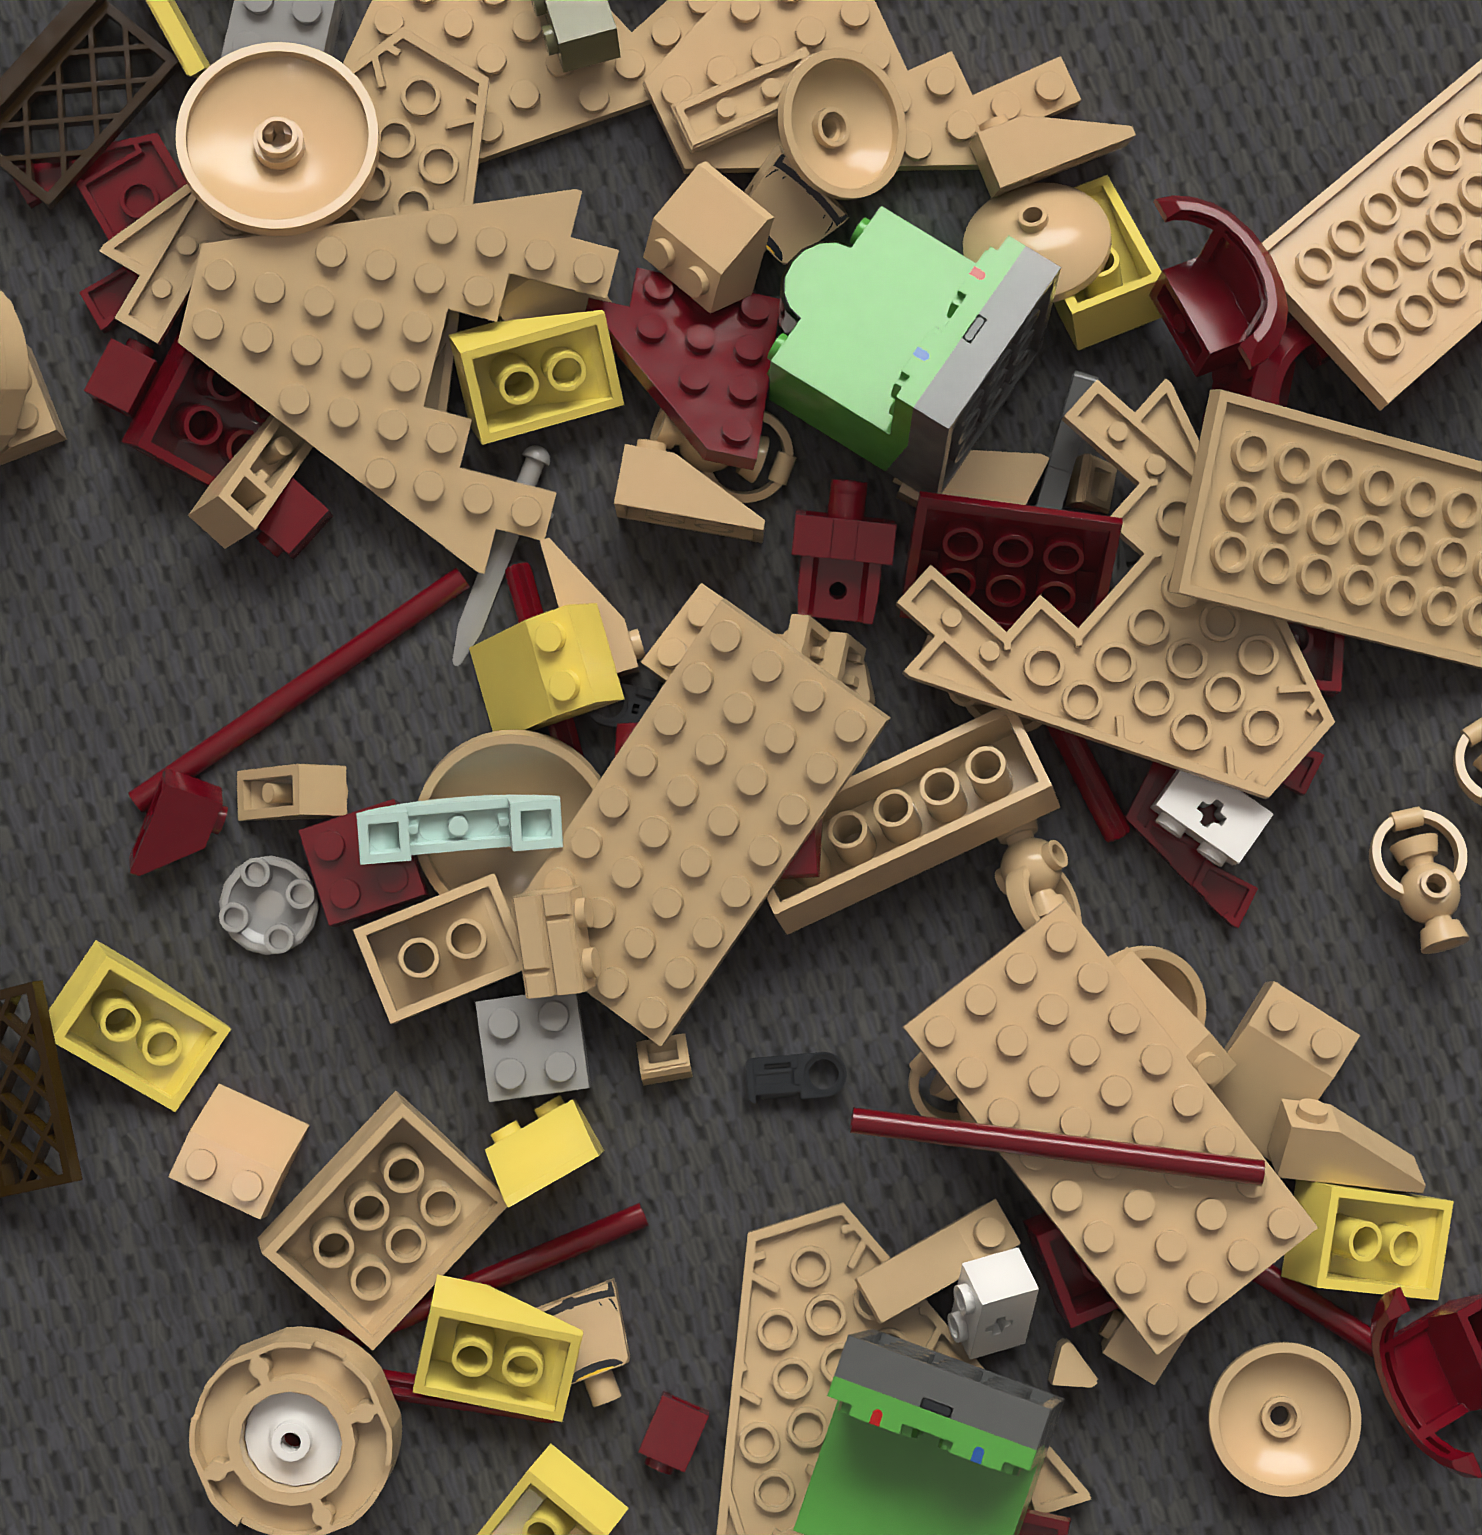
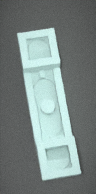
M559 796L453 797L403 803L356 813L360 865L411 861V855L500 847H511L513 852L563 847L561 802Z

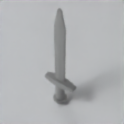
M533 445L526 448L522 453L526 458L516 482L536 487L544 465H550V456L545 448ZM499 529L495 531L485 574L478 572L458 623L452 659L455 666H459L470 651L469 648L475 644L482 633L505 574V569L519 538L518 534Z

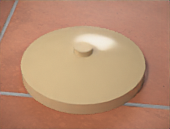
M267 42L255 44L231 52L217 60L193 83L183 100L177 119L176 149L183 176L196 199L205 209L222 222L241 231L256 235L275 237L298 235L335 221L346 213L363 195L373 177L379 157L380 142L377 116L372 100L361 81L349 68L331 55L296 43Z
M500 730L471 738L450 751L431 772L418 801L482 795L559 796L563 835L601 777L580 753L558 739L527 730ZM511 847L420 854L417 856L423 872L439 895L495 873L511 913L513 910L511 898L525 892L554 848L513 852Z

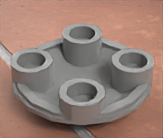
M272 855L251 858L235 868L224 883L219 901V921L222 927L228 931L231 938L246 950L264 955L285 953L302 943L313 929L319 909L317 891L307 872L291 860Z

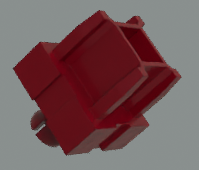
M831 479L827 512L796 509L792 555H801L798 578L799 615L873 624L879 595L882 564L892 565L897 524L894 519L865 516L868 482ZM835 582H841L846 586V590L841 595H833L829 590L830 586Z

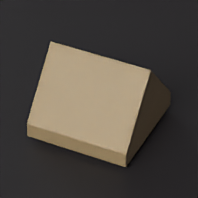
M1082 454L1076 457L1065 506L1108 514L1117 469L1111 463L1091 454Z
M685 1034L671 1035L666 1044L661 1047L651 1039L636 1042L641 1079L644 1086L693 1077Z
M1067 1338L1060 1339L1056 1344L1048 1381L1052 1385L1088 1388L1095 1386L1098 1378L1074 1345Z

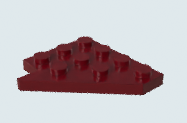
M642 268L636 269L629 306L588 298L585 312L604 311L612 349L703 460L748 470L754 469L757 461L769 382L767 373L770 369L771 361L767 359V356L775 342L781 299L752 293V295L710 314L663 273Z

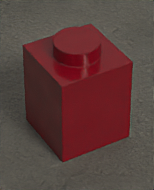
M111 338L84 391L93 400L133 419L161 367L156 360L152 359L155 351L132 338H128L125 345Z
M292 477L258 525L261 532L256 536V539L275 557L278 558L284 551L294 560L329 522L333 515L329 509Z
M663 1391L639 1446L638 1452L647 1456L644 1463L668 1475H672L674 1468L685 1473L708 1420L709 1410Z

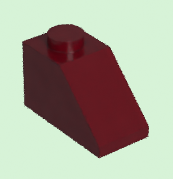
M164 768L129 855L130 873L141 876L204 849L210 834L218 835L227 816L228 807L223 805L222 788Z

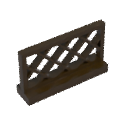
M70 0L0 78V139L5 133L24 131L25 155L3 156L0 153V168L52 210L181 67L179 60L107 0ZM110 18L123 29L124 45L97 48L96 33ZM131 36L140 44L131 45ZM89 42V48L82 49ZM153 53L164 62L153 76L133 78L132 55ZM124 56L126 79L99 81L97 58ZM90 59L91 82L64 84L63 69L70 61ZM56 78V85H50ZM134 88H141L134 96ZM126 89V106L119 113L101 114L99 91ZM92 92L93 115L66 117L65 94ZM57 95L58 118L31 120V105L38 97ZM23 115V121L16 122ZM108 124V126L102 131L101 125ZM94 125V141L87 149L68 151L67 128ZM59 128L60 152L33 154L32 131ZM76 160L73 163V165L69 168V161ZM61 162L62 177L48 192L35 182L34 164ZM16 165H26V174Z
M43 980L1 989L0 1059L8 1067L0 1081V1198L83 1180ZM23 995H27L31 1013L27 1024L14 1014ZM8 1026L21 1036L14 1053L1 1043ZM31 1046L39 1053L41 1065L37 1074L24 1063ZM18 1076L31 1086L24 1103L11 1092ZM41 1096L48 1101L51 1116L47 1124L34 1113ZM6 1106L18 1116L11 1131ZM28 1125L41 1136L34 1153L21 1142ZM51 1146L59 1152L63 1174H56L44 1163ZM15 1155L28 1165L21 1181Z

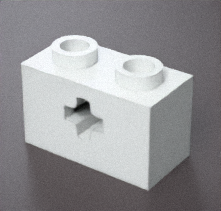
M1176 770L1150 807L1159 814L1155 821L1162 828L1178 838H1181L1185 832L1200 843L1197 851L1220 867L1223 866L1225 861L1231 866L1239 864L1273 816L1272 812L1242 791L1180 770ZM1214 804L1217 807L1214 816L1220 822L1219 824L1213 822L1203 826L1200 823L1203 814L1197 808L1198 806L1204 808Z
M1019 1247L962 1263L958 1285L954 1286L952 1312L948 1314L947 1320L952 1338L956 1343H962L970 1360L1019 1346L1026 1342L1039 1288Z

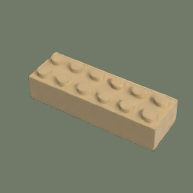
M1000 709L992 710L851 776L822 817L820 877L779 879L767 896L770 907L785 933L788 935L1061 808L1053 786L1019 716Z

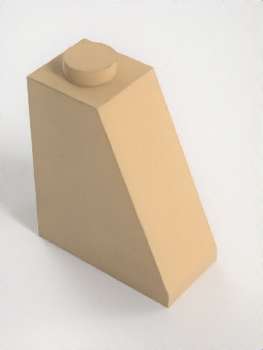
M971 450L942 494L1026 505L1050 458L1038 453ZM894 478L893 482L901 486L896 498L916 508L919 492Z

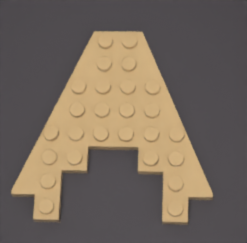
M372 0L343 64L348 67L400 28L405 27L488 77L489 88L479 159L480 164L651 104L643 86L644 79L718 0H667L633 32L612 12L617 27L621 57L568 72H563L558 54L549 56L541 26L548 25L545 14L536 16L531 0Z
M718 0L643 81L644 89L684 174H691L698 164L705 161L720 173H757L777 144L783 148L779 135L778 116L690 154L670 111L671 105L805 46L810 55L830 48H845L857 51L877 63L891 79L900 96L906 119L905 150L897 171L980 170L969 145L976 134L980 132L978 127L980 124L1003 114H1006L1008 121L1022 115L1050 118L1079 105L1081 102V98L1061 56L972 95L952 51L907 70L875 0ZM822 125V130L825 135V128Z
M402 27L347 67L361 81L372 100L379 128V157L373 177L363 195L346 213L328 225L474 204L489 78L405 27ZM188 184L184 185L101 247L100 252L139 275L115 319L161 345L189 297L201 244L258 235L236 229L213 216L196 199ZM448 309L424 403L425 407L444 412L448 411L454 363L448 335L458 332L460 312Z
M577 189L326 225L292 236L258 235L201 244L178 343L475 571L485 574L496 529L537 540L545 539L556 492L460 467L472 419L424 406L448 309L497 322L509 273L607 299L619 250L571 237L582 191Z
M1097 379L1065 414L1062 421L1137 486L1113 512L1111 517L1123 518L1120 538L1136 551L1141 558L1079 628L1039 595L1007 632L930 565L896 603L898 608L933 638L902 674L908 679L1267 799L1335 721L1287 621L1168 592L1199 439L1169 380L1165 379L1140 408L1134 412Z
M844 1202L752 1230L747 1234L716 1535H804L793 1531L838 1401L827 1395L848 1335L876 1329L983 1368L976 1358L969 1359L961 1342L956 1343L948 1325L926 1299L885 1322L878 1323L854 1279L887 1261L890 1257ZM1049 1445L1028 1509L1050 1513L1091 1500L1088 1490Z

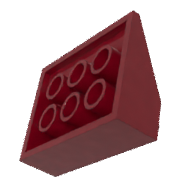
M179 331L121 442L164 466L209 487L211 482L271 414L178 343Z
M919 491L909 540L901 597L924 571L932 565L1006 632L1039 595L1079 628L1108 595L1123 518ZM900 609V617L911 619Z

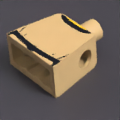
M779 144L773 148L744 191V193L774 216L765 251L768 250L783 265L793 261L804 250L815 245L849 218L845 208L836 199L817 192L801 179L790 164L784 149Z
M612 1278L536 1307L583 1330V1337L571 1384L584 1381L593 1407L621 1397L612 1369L630 1361V1353L615 1279Z

